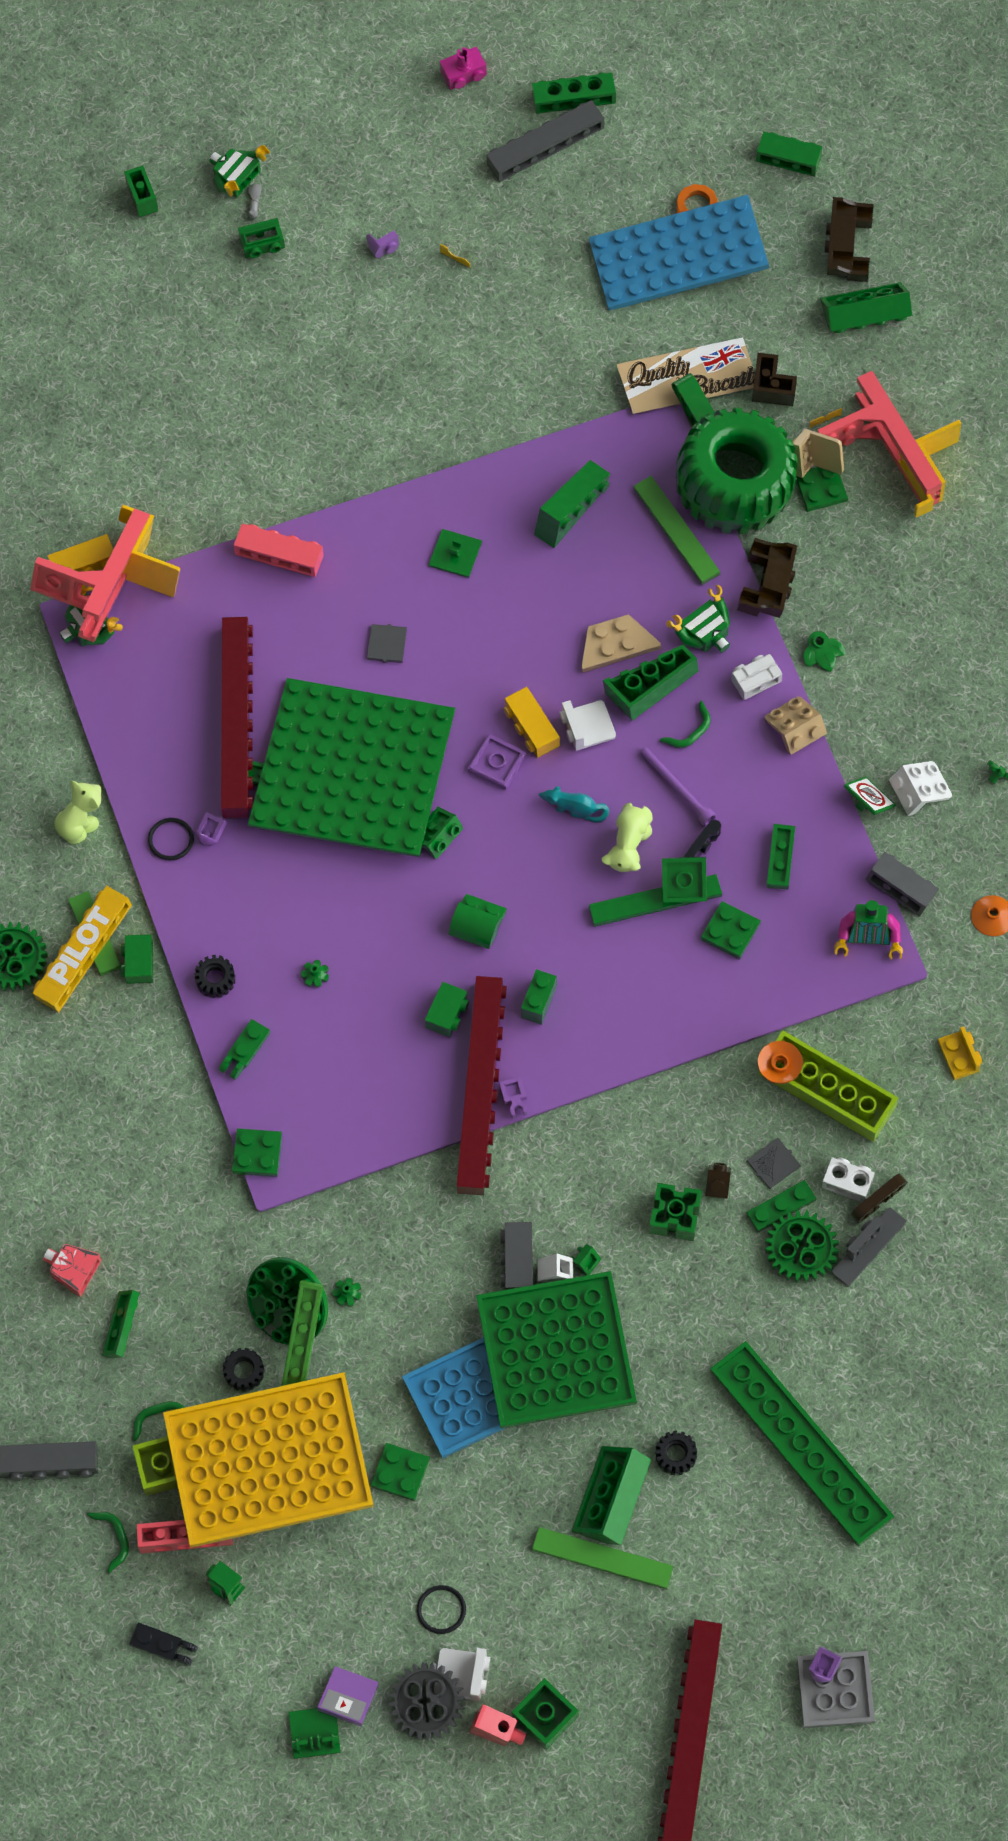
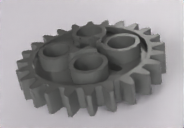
M422 1662L420 1669L417 1664H413V1672L405 1668L406 1676H397L400 1684H392L397 1690L396 1693H389L391 1697L395 1698V1701L389 1703L390 1706H395V1710L390 1714L398 1715L394 1723H403L401 1731L405 1732L410 1729V1737L417 1733V1738L422 1740L426 1734L427 1740H432L434 1733L437 1738H441V1731L449 1734L448 1726H457L454 1718L462 1719V1716L457 1712L458 1710L465 1709L464 1706L459 1704V1701L465 1699L464 1696H459V1692L464 1688L456 1687L459 1678L451 1679L453 1671L449 1670L444 1673L445 1666L443 1665L437 1669L436 1663H431L428 1668L427 1662ZM424 1680H427V1686H426V1687H425V1685H424ZM439 1681L442 1684V1691L436 1695L433 1691V1686ZM413 1684L419 1686V1693L415 1697L410 1692ZM431 1698V1703L423 1704V1700ZM438 1706H442L444 1714L438 1719L435 1716V1709ZM415 1708H419L421 1716L415 1721L412 1718V1711ZM428 1715L430 1717V1722H427L426 1720Z

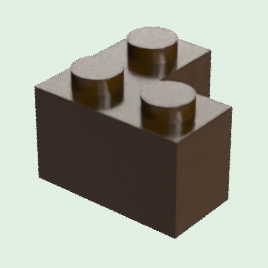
M757 354L752 393L753 402L793 406L797 376L776 374L779 355Z

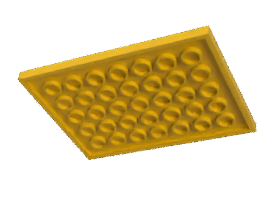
M345 1372L163 1412L190 1548L374 1507Z

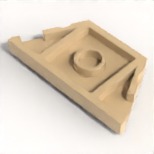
M629 614L588 626L582 672L584 673L661 649V643Z

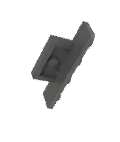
M888 1208L880 1218L876 1216L872 1221L870 1219L867 1220L861 1228V1234L858 1237L853 1236L846 1244V1247H848L846 1256L832 1270V1274L849 1287L906 1224V1220L892 1208Z

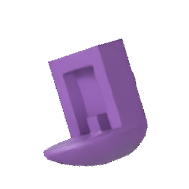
M394 230L378 240L370 234L366 235L368 246L377 258L387 253L395 252L399 246V237Z
M206 812L198 830L195 832L196 837L204 845L217 844L227 821Z
M820 1646L809 1668V1674L815 1682H829L832 1680L843 1657Z

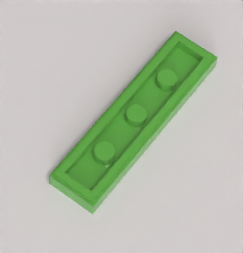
M89 891L68 899L78 924L82 922L85 911L94 904ZM108 940L94 960L101 976L121 968L112 944Z

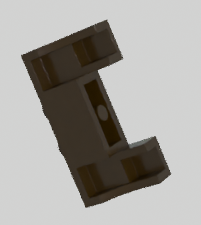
M833 197L831 223L827 222L826 235H830V239L825 240L824 253H828L827 275L847 276V281L868 282L870 258L854 257L853 254L855 228H872L874 204L858 203L842 197Z
M758 538L754 539L748 562L764 566L759 591L743 587L737 611L756 617L759 612L777 618L781 617L785 601L789 599L792 587H789V583L793 582L795 571L792 569L797 545L788 542L772 543Z

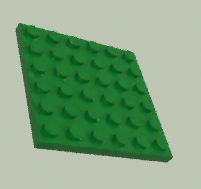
M611 1271L476 1295L500 1428L637 1404Z

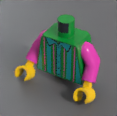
M870 900L866 904H857L854 911L849 912L841 919L838 938L840 939L834 945L836 955L839 948H844V957L848 954L847 944L845 943L848 940L850 943L890 945L891 942L889 958L892 960L893 951L899 952L900 959L902 958L903 948L899 945V942H901L900 923L892 914H889L887 906L879 905L878 902Z

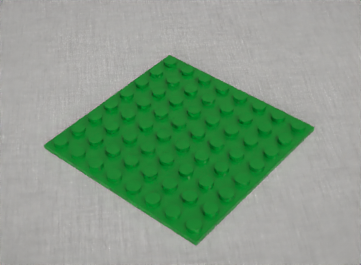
M287 678L248 826L420 857L455 708Z

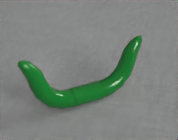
M703 701L699 702V710L703 721L696 730L686 739L677 740L671 737H663L660 739V742L676 748H685L697 741L706 732L711 723L710 714Z
M167 1401L143 1409L134 1421L132 1440L136 1441L139 1438L142 1423L147 1417L167 1410L185 1407L178 1402Z
M89 1512L88 1516L92 1519L110 1522L120 1543V1552L108 1567V1573H111L126 1559L129 1553V1543L124 1527L114 1514L109 1512Z

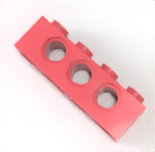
M185 1520L137 1524L138 1548L141 1554L233 1545L232 1538L190 1548Z

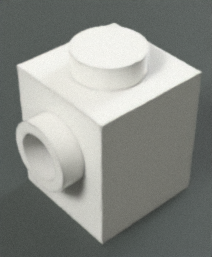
M554 1254L538 1259V1282L547 1283L573 1278V1258Z

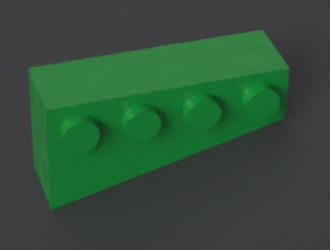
M589 460L540 508L534 535L555 548L600 494L607 491L610 485L608 482L610 473Z
M684 645L678 646L658 655L657 659L650 662H642L639 667L630 671L627 669L620 672L619 676L612 679L610 677L604 679L605 694L633 721L699 672L697 658Z

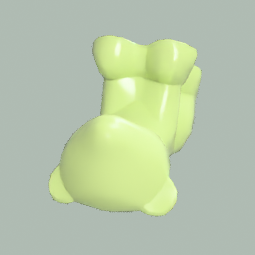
M70 781L72 801L63 811L58 813L54 821L57 833L67 840L68 843H80L85 840L87 833L93 832L98 828L99 821L97 817L88 816L87 812L95 811L100 807V785Z
M626 803L622 807L616 820V826L618 827L617 845L601 858L604 864L619 872H630L640 869V856L636 848L641 841L648 839L652 834L650 824L653 818L651 811L644 806L641 809L634 807L632 803Z

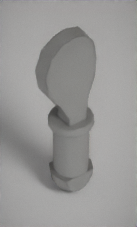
M252 184L248 189L251 198L248 215L251 219H256L258 216V199L262 192L259 184Z

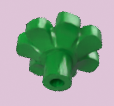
M992 760L988 761L987 765L992 770V774L988 778L990 782L995 784L999 778L1008 779V772H1006L1004 767H999Z
M314 960L313 965L307 962L304 965L305 970L301 971V977L306 979L305 984L309 987L313 983L315 987L322 986L321 980L323 982L329 980V975L326 974L329 971L328 966H321L320 960Z
M346 1278L345 1283L341 1280L336 1283L338 1289L333 1290V1296L339 1297L337 1299L339 1305L342 1306L347 1302V1305L351 1307L354 1306V1299L357 1301L361 1299V1293L357 1292L361 1290V1286L359 1283L353 1284L352 1278Z

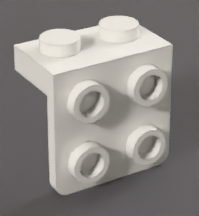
M570 700L562 703V711L559 712L562 723L567 725L568 730H566L568 740L570 743L573 742L576 751L615 739L616 732L604 701L599 700L573 708Z
M933 761L902 765L889 779L908 816L916 814L926 803L949 800L952 797L948 785Z
M443 1648L440 1650L437 1669L443 1665L445 1666L444 1673L449 1670L453 1671L451 1679L459 1678L456 1687L464 1688L459 1692V1696H464L466 1700L480 1702L481 1694L486 1693L487 1680L483 1679L484 1672L489 1671L491 1657H488L487 1650L477 1648L476 1653ZM439 1681L434 1686V1693L436 1695L442 1691V1684Z

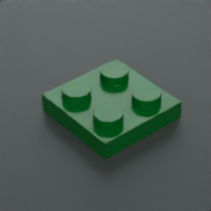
M815 467L811 468L803 478L796 476L807 512L848 501L842 479L838 473Z
M706 857L662 858L663 903L707 902Z
M722 901L703 932L701 940L741 959L760 926L761 920Z
M237 1128L233 1174L278 1177L282 1132Z
M386 1443L371 1487L415 1501L430 1457Z

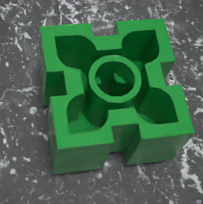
M657 1183L649 1234L667 1237L669 1231L675 1232L678 1239L694 1241L697 1217L699 1216L702 1200V1190L684 1187V1192L675 1191V1185ZM674 1210H678L679 1214H673Z

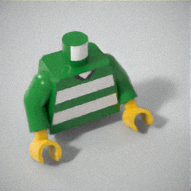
M261 145L254 151L229 149L224 156L214 152L209 162L215 165L213 168L214 182L218 191L237 198L260 173L259 160L264 162L267 159L265 155L270 154L267 147Z
M82 584L81 595L86 596L87 592L93 591L94 588L89 586L86 588V585ZM69 605L64 616L68 627L59 632L65 643L76 638L82 646L103 645L114 634V630L121 631L123 626L118 623L116 624L119 618H106L95 642L78 637L79 629L85 620V617H82L83 610Z
M715 585L717 589L715 595L711 588L707 590V594L710 597H714V601L708 600L683 620L679 615H672L675 625L671 620H668L666 625L671 629H675L674 632L683 645L701 649L704 652L715 646L722 653L730 646V643L725 639L728 635L730 619L725 601L720 597L723 590L721 586Z

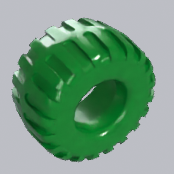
M734 407L730 412H727L725 408L715 412L714 416L709 413L701 418L700 422L694 424L681 445L676 461V490L678 495H681V503L684 508H690V515L696 521L703 520L707 528L713 530V527L722 529L721 533L730 534L731 530L738 531V534H746L751 528L757 531L764 528L766 523H772L785 508L793 493L796 482L797 455L794 454L795 446L792 440L787 439L785 429L782 426L777 428L775 420L767 416L765 419L759 416V411L751 409L750 413L743 412V408ZM724 450L745 453L759 461L763 465V470L750 479L730 477L721 471L717 465L715 453Z

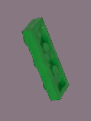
M774 824L767 878L768 888L789 889L796 826Z
M803 1180L747 1211L746 1215L759 1233L773 1223H777L780 1216L786 1218L788 1212L793 1214L797 1210L816 1201V1197L806 1181Z
M135 1290L118 1292L102 1356L106 1358L123 1357L127 1347L126 1343L129 1332L132 1328L133 1316L138 1305L139 1292Z

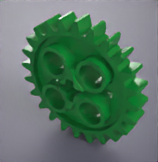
M9 922L7 928L2 923L0 924V959H2L0 962V984L3 991H6L7 987L10 986L12 992H14L18 985L21 990H24V983L32 986L31 979L33 978L38 981L37 973H44L41 966L47 965V961L44 959L48 957L47 951H44L47 948L46 944L42 943L43 938L41 935L37 936L36 929L30 932L28 924L23 929L20 922L17 923L16 927H13L12 922ZM6 940L12 941L8 946L2 945ZM25 949L32 950L27 955L22 954ZM16 967L21 968L18 973L11 972Z
M797 1210L795 1217L788 1212L787 1220L780 1216V1225L777 1223L772 1224L775 1231L768 1230V1236L771 1238H767L765 1244L769 1245L765 1248V1253L771 1254L767 1258L768 1262L775 1261L772 1269L780 1268L779 1276L786 1273L787 1281L793 1276L796 1283L799 1282L800 1278H803L804 1282L807 1283L808 1277H812L814 1281H817V1274L825 1277L824 1269L832 1270L830 1263H836L837 1258L833 1255H838L839 1249L834 1247L839 1245V1240H832L836 1237L837 1233L829 1232L832 1229V1224L825 1226V1217L818 1221L817 1213L809 1217V1212L806 1210L804 1216H801L799 1210ZM792 1229H799L802 1234L794 1236L790 1231ZM810 1229L811 1233L806 1240V1246L803 1247L797 1264H793L798 1253V1247L802 1244L806 1231ZM817 1237L820 1238L823 1241V1243L820 1245H815L811 1242V1239ZM787 1248L792 1250L793 1254L785 1256L781 1251ZM809 1257L813 1259L814 1263L807 1265L802 1260Z

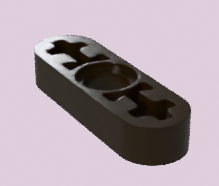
M900 1173L895 1175L858 1205L851 1215L858 1223L863 1222L880 1208L879 1205L883 1201L886 1203L902 1190L908 1182Z

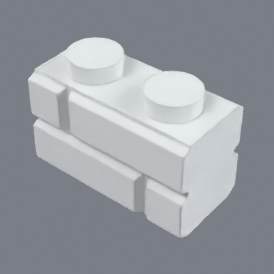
M771 654L766 656L759 655L752 660V663L746 666L744 664L737 666L732 672L731 680L742 699L746 700L782 682V672Z

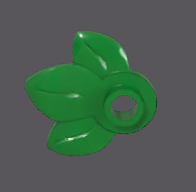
M816 631L808 638V647L803 652V660L807 667L817 663L822 669L831 672L834 668L836 657L844 656L845 649L837 639L828 638L824 632ZM820 638L822 645L816 644L815 639Z

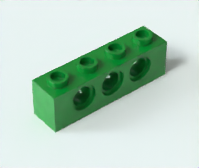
M613 73L581 75L574 78H559L552 81L532 83V95L536 114L575 109L578 105L591 100L596 106L616 103Z

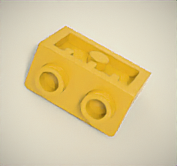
M964 1026L959 1028V1032L938 1039V1044L954 1080L979 1072L982 1058L978 1051L975 1052L972 1045L974 1044L970 1031L967 1032Z

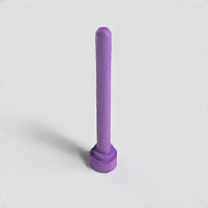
M643 748L641 750L642 756L697 812L698 821L704 827L711 820L716 819L717 814L711 808L703 807L649 749Z

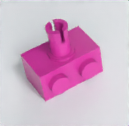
M477 46L471 49L462 47V52L459 48L457 54L440 60V72L450 90L462 88L471 81H480L487 75L486 63Z

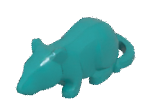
M556 786L553 790L539 793L540 798L551 805H557V812L561 813L567 810L575 818H585L586 821L590 820L597 823L604 821L609 815V808L605 803L596 804L590 796L583 793L562 792L559 786ZM599 810L603 811V814L600 817L590 816L591 814Z

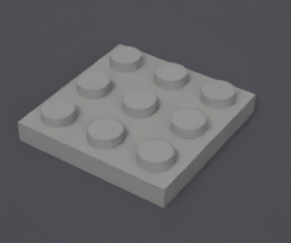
M868 1651L835 1653L843 1658L832 1680L829 1682H815L809 1674V1668L815 1655L797 1656L804 1728L875 1723Z

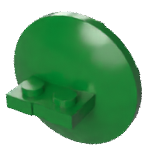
M275 1257L261 1263L252 1272L246 1289L247 1302L251 1315L255 1320V1325L275 1342L289 1345L300 1281L321 1284L308 1267L299 1261L287 1257ZM324 1288L314 1338L322 1332L328 1318V1301ZM269 1324L276 1328L272 1332V1336L263 1329Z

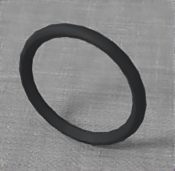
M165 818L158 821L151 828L148 835V844L151 851L157 857L164 860H177L184 857L191 850L194 843V834L191 827L185 821L178 818ZM168 822H176L183 825L190 837L187 848L174 856H166L159 853L152 841L155 830L160 825Z
M446 1585L433 1586L427 1589L421 1595L417 1604V1616L420 1623L425 1629L436 1634H446L456 1630L462 1624L466 1615V1604L462 1595L456 1589ZM434 1591H449L460 1601V1618L449 1628H433L426 1623L422 1616L423 1601Z

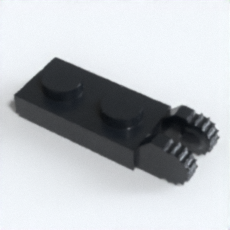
M713 819L707 824L684 857H700L702 853L706 854L712 845L711 842L716 841L721 834V823L719 820Z
M139 1622L129 1643L130 1646L172 1662L174 1660L188 1666H191L193 1660L187 1656L177 1654L179 1647L185 1648L190 1652H197L198 1646L184 1641L182 1638Z

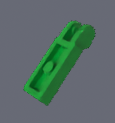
M251 1019L221 1063L219 1071L224 1073L231 1063L235 1061L238 1064L232 1070L230 1076L234 1080L237 1079L243 1069L248 1067L270 1035V1029Z

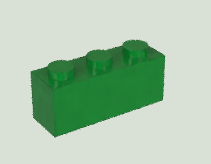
M763 131L757 149L756 162L815 177L822 157L823 146L813 142L800 141L793 137L780 136L774 132L768 133Z

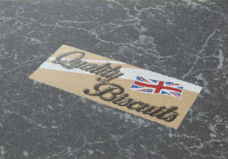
M743 337L617 364L633 414L681 404L671 384L689 373L693 374L707 398L752 389L754 385L755 372Z

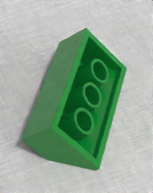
M901 282L820 297L827 326L834 333H842L846 329L853 327L854 329H863L869 324L883 325L889 320L904 321L907 317L913 316L910 292Z
M602 1446L572 1532L606 1544L621 1545L651 1459L634 1448Z

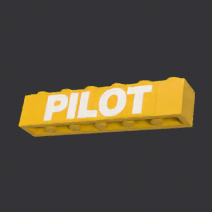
M107 885L104 890L99 891L93 906L85 911L82 922L72 930L69 941L61 946L58 957L48 965L42 980L35 984L33 995L38 1001L56 1012H60L93 964L95 958L131 908L132 904L128 897Z

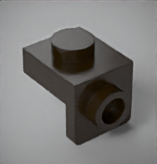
M714 1163V1165H709L705 1196L728 1199L731 1168L727 1167V1164Z

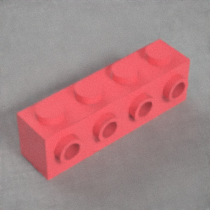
M241 524L234 543V551L237 556L316 577L324 556L323 546L317 542L303 541L293 535L285 536L275 530L267 531L260 529L254 524Z

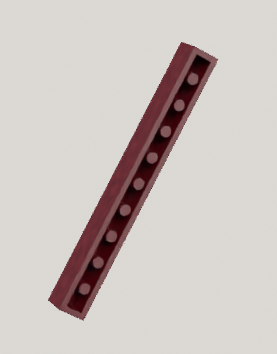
M222 617L221 811L223 818H249V809H253V797L249 796V790H253V777H249V771H253V758H249V751H253V738H249V732H253V719H249V713H253V700H249V694H253V681H249V675H253V662H249V656H253V643H249V638H253V625H249L248 617Z
M476 976L457 1176V1194L484 1196L485 1188H489L490 1175H486L487 1167H491L492 1153H488L489 1145L493 1146L494 1132H490V1126L495 1124L496 1111H492V1104L497 1103L498 1090H494V1082H499L500 1070L496 1069V1061H501V1048H498V1040L503 1039V1027L499 1026L500 1019L504 1020L505 1006H501L502 999H506L507 986L503 985V978Z
M695 1619L694 1626H689L687 1640H691L690 1649H685L684 1663H688L687 1672H682L680 1686L685 1688L684 1695H679L677 1709L681 1710L680 1719L675 1718L673 1733H678L677 1742H672L670 1756L674 1757L673 1766H668L667 1780H671L670 1789H665L663 1803L668 1805L667 1812L661 1814L660 1827L664 1828L663 1837L658 1836V1841H692L722 1623Z

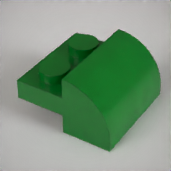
M466 894L462 902H459L448 935L490 949L497 936L498 928L506 915L507 908Z

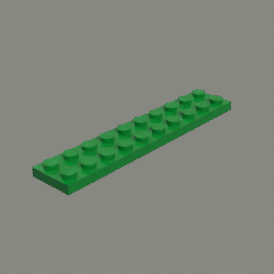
M746 1341L710 1368L711 1373L858 1547L894 1519L891 1511Z

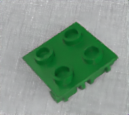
M317 1708L289 1712L294 1759L341 1753L336 1717L317 1711Z

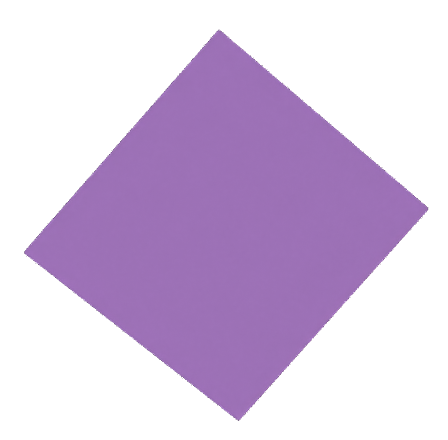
M681 404L633 414L630 407L264 529L267 531L275 530L285 536L293 535L307 542L314 541L323 546L324 556L316 577L237 556L234 551L236 538L166 561L180 567L174 597L125 580L107 616L108 619L110 617L119 618L116 624H121L123 629L121 631L114 630V634L103 645L82 646L76 638L65 643L59 632L68 627L64 616L69 604L56 599L40 604L43 618L234 1148L237 1128L282 1132L278 1177L244 1175L257 1211L263 1212L461 1142L476 976L503 978V985L507 986L506 999H502L501 1006H505L504 1020L500 1019L499 1026L503 1027V1039L498 1040V1048H501V1061H496V1069L500 1070L499 1082L521 1076L527 1100L521 1101L527 1106V1115H524L523 1110L518 1108L515 1110L516 1118H512L510 1115L512 1104H504L499 1082H494V1090H498L497 1103L492 1104V1111H496L495 1124L490 1126V1132L927 978V971L896 900L865 880L878 861V858L850 793L843 787L845 785L844 779L825 736L791 755L786 750L782 735L765 720V715L793 698L802 697L810 705L811 703L773 616L759 612L756 617L737 611L743 587L759 591L760 586L750 562H748L737 532L731 530L730 534L721 533L722 529L713 527V530L707 528L703 520L696 521L690 515L691 509H685L681 503V495H678L676 490V461L681 445L691 429ZM591 460L610 473L609 488L605 493L600 494L558 545L553 548L534 535L539 510ZM650 476L654 478L720 570L719 576L703 585L700 583L635 492V484ZM442 529L482 540V545L469 578L429 567V562ZM715 585L721 586L723 591L720 597L725 601L730 619L728 635L725 637L730 643L729 648L720 653L715 646L706 652L701 649L685 646L697 658L699 672L631 721L605 694L603 680L619 676L620 672L628 669L630 671L639 667L642 662H650L657 659L658 655L683 645L675 634V629L667 627L666 622L671 620L675 625L672 615H679L683 620L708 600L714 601V597H710L707 594V590L711 588L715 595L717 593ZM629 614L661 643V649L584 673L582 672L588 626ZM222 617H248L249 625H253V638H249V643H253V656H249V662H253V675H249V681H253V694H249V700H253V713H249V719H253V732H249V738H253V751H249V758H253L255 762H265L287 678L455 708L430 815L437 806L457 816L463 826V830L438 859L433 858L429 850L423 847L420 857L249 827V818L222 817ZM372 624H391V626L407 627L403 663L388 661L383 663V661L367 660ZM771 654L782 672V682L743 700L732 683L733 670L741 664L746 666L752 663V660L759 655L766 656ZM526 686L560 737V746L539 758L536 757L534 752H529L525 744L526 739L523 735L519 736L514 727L515 722L512 718L508 719L503 710L505 698ZM570 700L573 708L599 700L604 701L616 732L615 739L576 751L573 742L570 743L566 733V730H568L566 723L563 724L559 712L562 711V703ZM703 701L710 714L711 723L706 732L697 741L685 748H676L660 742V739L663 737L683 740L696 730L703 721L699 710V702ZM488 734L527 752V756L506 790L468 772L469 765ZM647 748L703 807L711 808L717 814L715 820H719L721 823V834L716 841L711 842L712 845L706 854L702 853L700 857H706V876L717 874L722 897L594 927L589 904L662 887V858L684 857L705 828L698 821L697 812L642 756L641 750ZM253 785V790H249V796L253 797V803L258 788L256 785ZM556 786H559L562 792L583 793L590 796L596 804L605 803L609 808V815L604 821L597 823L590 820L586 821L585 818H575L567 810L561 813L557 812V805H551L540 798L539 793L553 790ZM626 803H632L634 807L641 809L645 806L651 811L653 820L650 824L652 828L651 836L641 841L636 848L640 856L639 864L641 867L637 871H616L609 865L604 864L601 858L617 845V817ZM599 810L591 814L590 816L600 817L603 814V811ZM206 812L227 821L221 837L215 845L202 844L195 834ZM165 818H178L185 821L191 827L194 834V843L191 850L184 857L177 860H164L157 857L151 851L148 844V835L151 828L158 821ZM168 822L160 825L155 830L152 841L159 853L166 856H174L187 848L190 837L183 825L176 822ZM774 824L796 826L788 890L767 887ZM466 894L507 908L506 915L498 928L497 936L490 949L448 935L459 902H462ZM870 900L878 902L879 905L887 906L889 914H892L900 923L901 942H899V945L903 948L902 958L900 959V953L897 951H893L892 960L889 958L891 942L890 945L850 943L848 940L845 942L848 954L844 957V948H839L836 955L834 945L840 939L838 938L841 919L849 912L854 911L857 904H866ZM722 901L761 920L760 926L741 959L701 940L703 932ZM212 955H216V958H219V955H221L224 960L227 958L230 964L232 963L236 981L235 984L233 983L234 988L232 990L229 989L227 995L222 993L220 998H218V995H215V998H211L210 994L205 996L203 991H199L194 973H196V966H199L198 962L200 960L205 961L204 957L208 956L211 959ZM314 960H320L321 966L327 965L329 971L326 974L329 975V980L327 982L321 980L322 986L315 987L314 983L310 987L305 984L306 979L301 977V971L305 970L304 965L307 962L313 965ZM217 969L211 970L207 974V980L210 983H219L223 979L224 974ZM536 969L557 976V988L542 1025L521 1018V1007ZM442 982L467 991V999L470 1000L466 1012H461L459 1019L461 1021L457 1031H453L450 1037L425 1028V1018ZM253 1019L270 1029L271 1033L248 1067L244 1068L239 1077L234 1080L230 1075L238 1063L233 1061L224 1073L219 1071V1067L245 1027Z

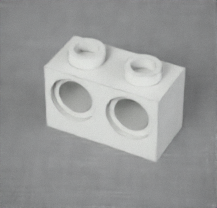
M832 1157L823 1179L822 1188L863 1202L867 1198L875 1173L866 1166H855L844 1158L836 1159ZM840 1171L844 1176L836 1178L833 1176V1173ZM862 1179L866 1184L858 1186L854 1183V1180Z

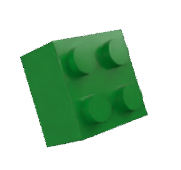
M545 1678L511 1712L512 1718H515L517 1723L545 1750L579 1717V1710Z

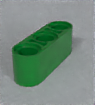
M689 373L672 382V389L693 425L699 423L701 418L709 413L714 416L715 411L693 374Z

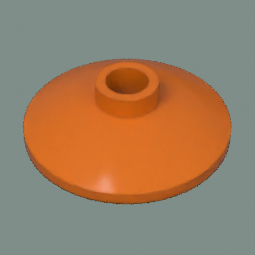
M994 895L979 899L971 911V920L974 927L987 936H1000L1007 933L1008 901ZM994 910L998 914L996 916H992L990 914V911Z
M771 1042L759 1053V1071L765 1079L772 1083H789L796 1079L802 1070V1055L789 1042ZM781 1062L784 1064V1067L778 1068L776 1064Z

